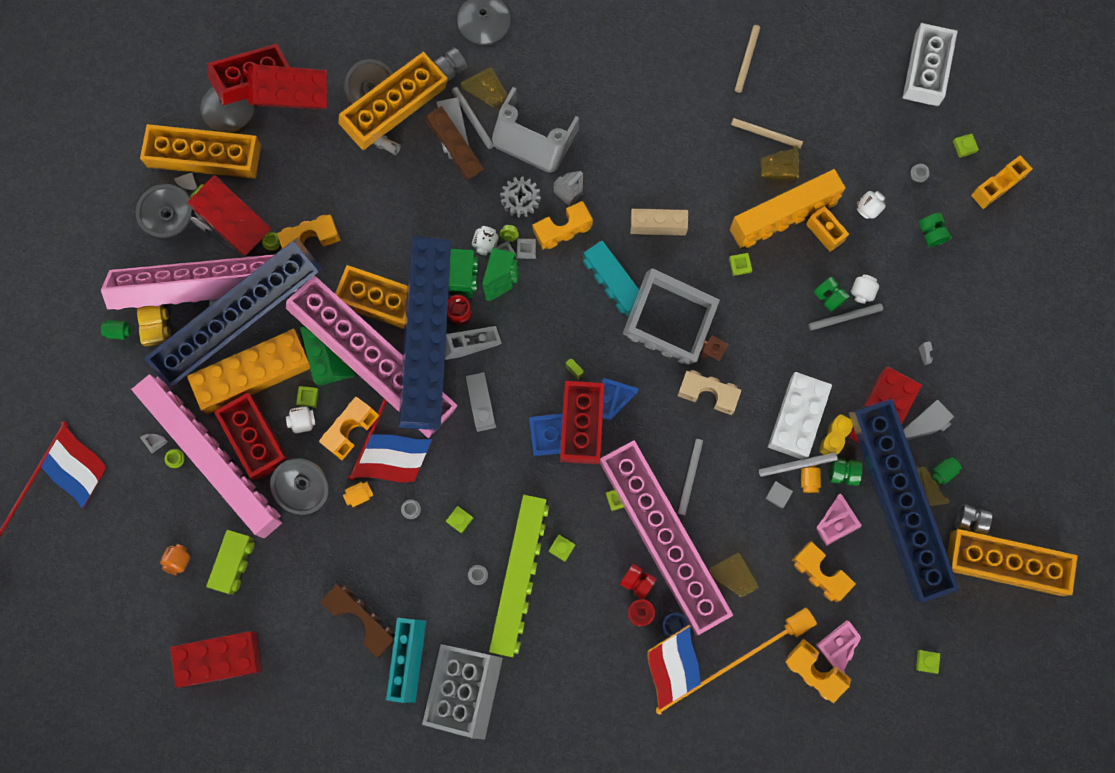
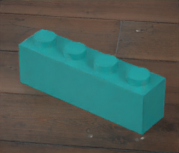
M600 241L584 252L583 263L588 270L592 269L595 273V280L599 284L602 283L606 288L605 293L607 296L615 300L618 311L628 317L639 289L605 243Z
M397 618L386 697L388 701L401 703L416 702L426 621Z

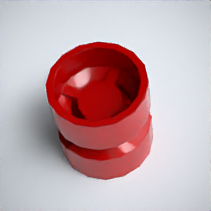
M454 295L448 299L447 315L452 324L457 326L465 325L472 317L469 301L462 295Z
M633 563L620 585L628 591L634 590V595L643 600L657 578L648 572L644 574L643 569Z
M646 600L634 601L627 611L629 621L638 627L650 624L655 616L653 605Z

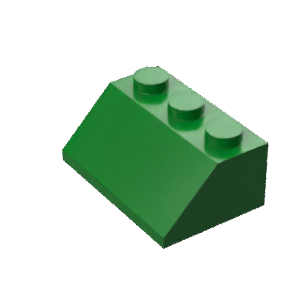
M492 248L483 280L486 301H491L513 288L514 283L518 282L520 272H518L519 266L515 253Z
M301 327L313 381L317 386L355 376L353 369L307 327Z

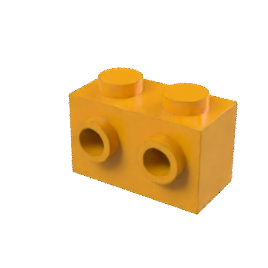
M825 206L810 216L806 223L829 252L842 244L849 235L844 226L837 221Z

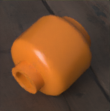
M180 544L167 547L160 560L163 566L162 569L172 575L184 572L190 561V555L186 552L187 548Z

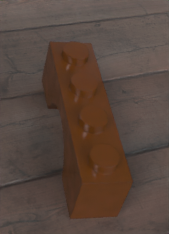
M442 106L425 117V121L433 133L449 151L455 166L465 181H468L483 170L476 156Z
M337 584L320 603L337 617L346 613L357 615L363 621L366 629L363 645L377 658H380L394 644L393 636L395 633L388 626L384 628L379 623L381 619L375 613L369 614L365 610L367 607L365 603L359 598L355 600L351 596L353 592L346 585L342 587Z

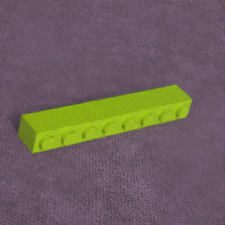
M523 495L489 652L509 657H514V654L519 653L521 642L517 641L518 635L523 634L525 622H522V616L527 614L529 602H526L527 594H531L533 587L530 578L531 574L535 575L537 563L534 562L535 555L540 554L541 543H538L539 536L544 535L546 524H542L543 517L548 516L550 506L546 505V499Z

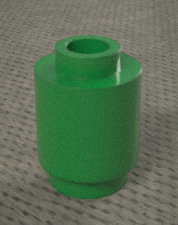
M108 320L101 325V335L107 339L127 340L132 334V326L129 325L128 321Z
M946 458L931 470V477L937 484L946 485L960 473L959 471L962 467L955 458Z

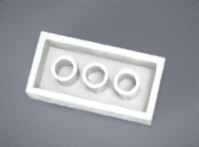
M921 23L914 38L903 99L935 106L940 105L946 94L957 36L956 30Z
M795 372L790 379L768 448L801 460L807 459L832 385Z

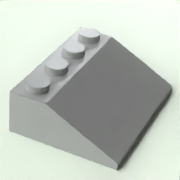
M441 644L422 725L470 738L485 739L503 658Z

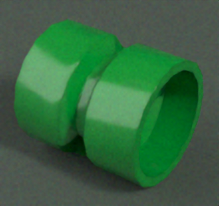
M942 213L932 214L918 222L922 233H926L924 238L928 247L940 245L952 238L948 227H944L946 222Z
M833 277L827 279L813 292L820 300L825 301L824 305L830 312L836 310L850 297L844 289L838 288L839 283Z
M843 458L831 461L829 469L830 482L841 484L845 481L847 485L859 486L862 476L861 461L849 460L846 462Z

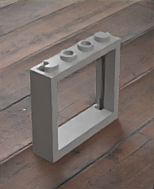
M652 268L645 274L623 334L628 336L633 342L639 341L644 343V346L648 349H657L662 351L661 354L671 358L673 356L679 359L678 362L687 365L695 363L699 357L720 300ZM652 283L707 308L691 353L635 328Z

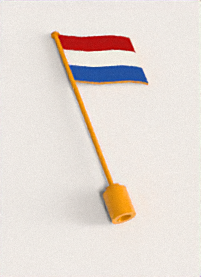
M807 608L802 609L785 620L786 625L784 627L786 630L701 683L699 665L691 642L690 625L648 650L649 668L657 690L658 707L656 708V713L662 714L663 710L787 633L795 637L805 633L817 625L814 617Z

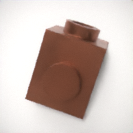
M712 335L709 341H704L701 349L703 352L700 357L707 360L710 356L720 361L728 344Z

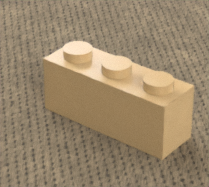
M631 210L630 234L686 235L688 210Z

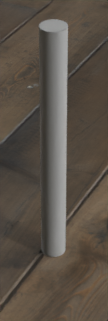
M457 87L453 88L451 92L455 98L458 97L460 106L488 149L493 148L494 144Z
M880 303L809 323V329L812 331L883 311V306Z
M700 439L695 440L678 514L684 516L703 440Z
M835 452L759 469L760 477L836 461L838 457Z

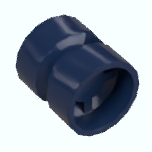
M672 613L663 618L661 630L664 636L669 638L687 627L689 623L684 615Z

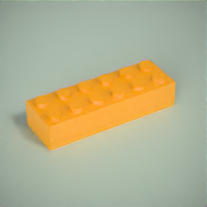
M422 52L341 112L338 124L362 150H365L444 90L448 78Z
M147 124L140 159L148 168L256 179L261 143L257 136Z
M833 169L735 216L730 232L739 248L745 246L749 248L761 238L765 240L778 230L782 232L794 222L795 224L801 223L806 219L805 217L813 215L824 206L828 208L834 207L842 197L845 186L836 170Z
M292 329L192 373L187 378L201 411L208 415L248 392L253 395L310 369V365L301 338L296 330Z
M959 529L950 532L947 556L953 572L1059 596L1072 595L1078 555Z

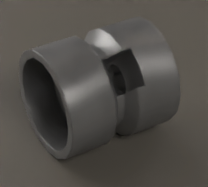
M452 48L445 53L446 57L441 56L433 62L448 78L447 81L455 76V72L460 73L467 68L465 59L456 48Z
M963 504L957 513L955 527L959 530H971L973 533L986 535L991 526L992 513L981 509L976 511L975 507Z

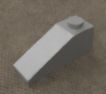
M581 171L566 173L554 182V193L569 207L583 195V173Z
M496 326L446 334L445 360L463 357L500 345L501 340Z
M485 373L466 376L477 432L496 428Z
M936 400L903 429L906 439L932 434L940 429L944 431L951 425L949 421L954 416L939 400Z

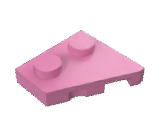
M839 494L816 530L827 546L861 527V524L842 494Z
M846 620L816 646L832 667L836 666L845 674V667L848 661H851L854 648L858 645L861 636L852 624Z

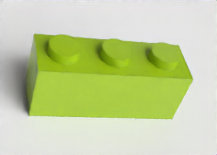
M230 530L226 531L206 587L234 595L239 590L241 580L239 579L247 568L248 562L246 560L248 554H251L253 551L254 538Z

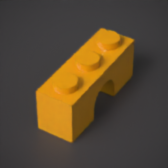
M1020 155L1006 165L996 176L989 178L981 184L971 196L984 209L1025 178L1032 170V167Z
M583 201L566 208V216L569 221L564 226L553 224L550 217L533 224V232L542 249H551L562 240L568 241L579 232L584 233L591 229L593 219Z
M321 215L316 220L304 221L299 226L287 227L277 233L282 249L296 238L304 244V241L310 236L318 237L323 247L341 241L331 215Z
M355 397L328 431L323 434L319 442L343 460L355 446L349 441L350 431L357 426L368 430L379 415L370 406Z
M811 541L792 559L795 563L794 567L801 573L805 572L810 577L808 580L815 587L819 586L825 591L823 594L828 600L839 602L856 583L842 570L837 571L832 577L822 574L820 563L826 555Z
M803 639L788 655L786 663L790 670L799 673L809 686H814L824 699L834 703L849 688L851 679L836 666L829 672L823 673L818 671L813 663L817 660L819 651Z

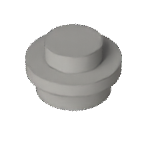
M924 164L913 166L910 171L911 178L916 182L926 181L929 177L928 167Z
M407 500L402 504L401 512L405 518L415 519L419 516L421 507L417 501Z
M475 565L469 570L468 578L471 583L481 585L486 582L488 572L485 567Z

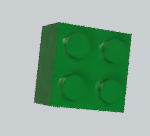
M451 249L449 269L450 297L462 295L473 298V292H477V275L474 274H478V257H474V250Z

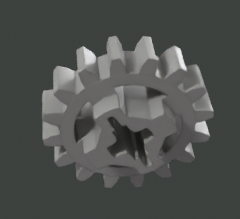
M515 177L513 183L507 181L508 187L503 186V193H500L502 198L501 204L505 205V211L510 210L511 216L517 213L518 218H520L521 214L527 217V212L533 214V207L538 208L539 204L537 202L541 201V197L538 196L540 195V190L536 189L537 184L531 185V179L525 182L524 177H521L520 181ZM521 192H522V199L520 200V203H519V199H518V198H519V196L521 195Z

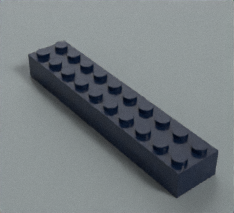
M413 236L410 243L398 427L438 430L441 426L451 240Z
M298 238L294 239L148 354L144 360L171 388L316 275L322 267Z
M885 399L849 412L914 600L923 603L959 590L893 399Z

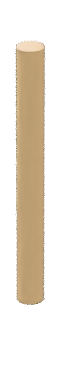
M754 25L735 87L736 92H742L760 30L758 25Z
M733 118L731 123L732 126L797 148H801L803 141Z

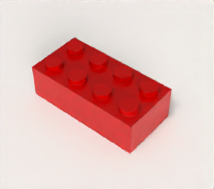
M277 44L208 63V78L223 106L248 98L249 66L254 64L289 67Z
M253 64L248 67V105L317 110L327 108V70Z
M215 175L187 202L188 206L243 257L271 230L258 215Z
M887 366L879 375L863 407L885 399H893L902 425L922 384ZM853 427L847 437L859 443Z
M565 381L560 462L600 463L604 383Z
M249 392L214 411L248 476L252 480L257 481L275 471L281 463L289 460L257 401Z
M249 631L170 647L175 688L262 672L257 632Z

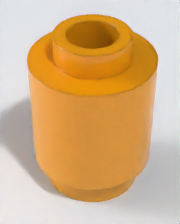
M817 465L801 469V488H803V493H819V488H821V469L817 468Z
M360 482L345 489L346 494H343L346 504H351L352 507L370 500L369 497L373 496L367 482Z

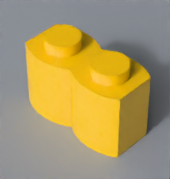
M149 305L137 308L139 335L142 345L145 347L160 345L171 337L170 329L166 326L169 314L164 306Z
M840 414L830 423L827 436L820 443V453L826 455L836 452L838 454L843 449L845 437L850 434L853 428L851 419Z

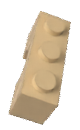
M691 370L690 372L686 371L678 396L696 402L701 392L709 391L716 398L714 409L732 415L741 390L737 389L738 386L727 383L726 385L720 383V380L717 378H706L701 376V373Z

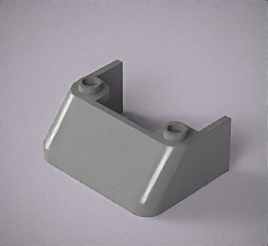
M512 87L499 111L492 135L494 147L545 172H555L579 130V117L575 116L568 131L556 128L550 132L548 137L538 134L515 123L518 117L517 109L514 107L517 103L516 88Z

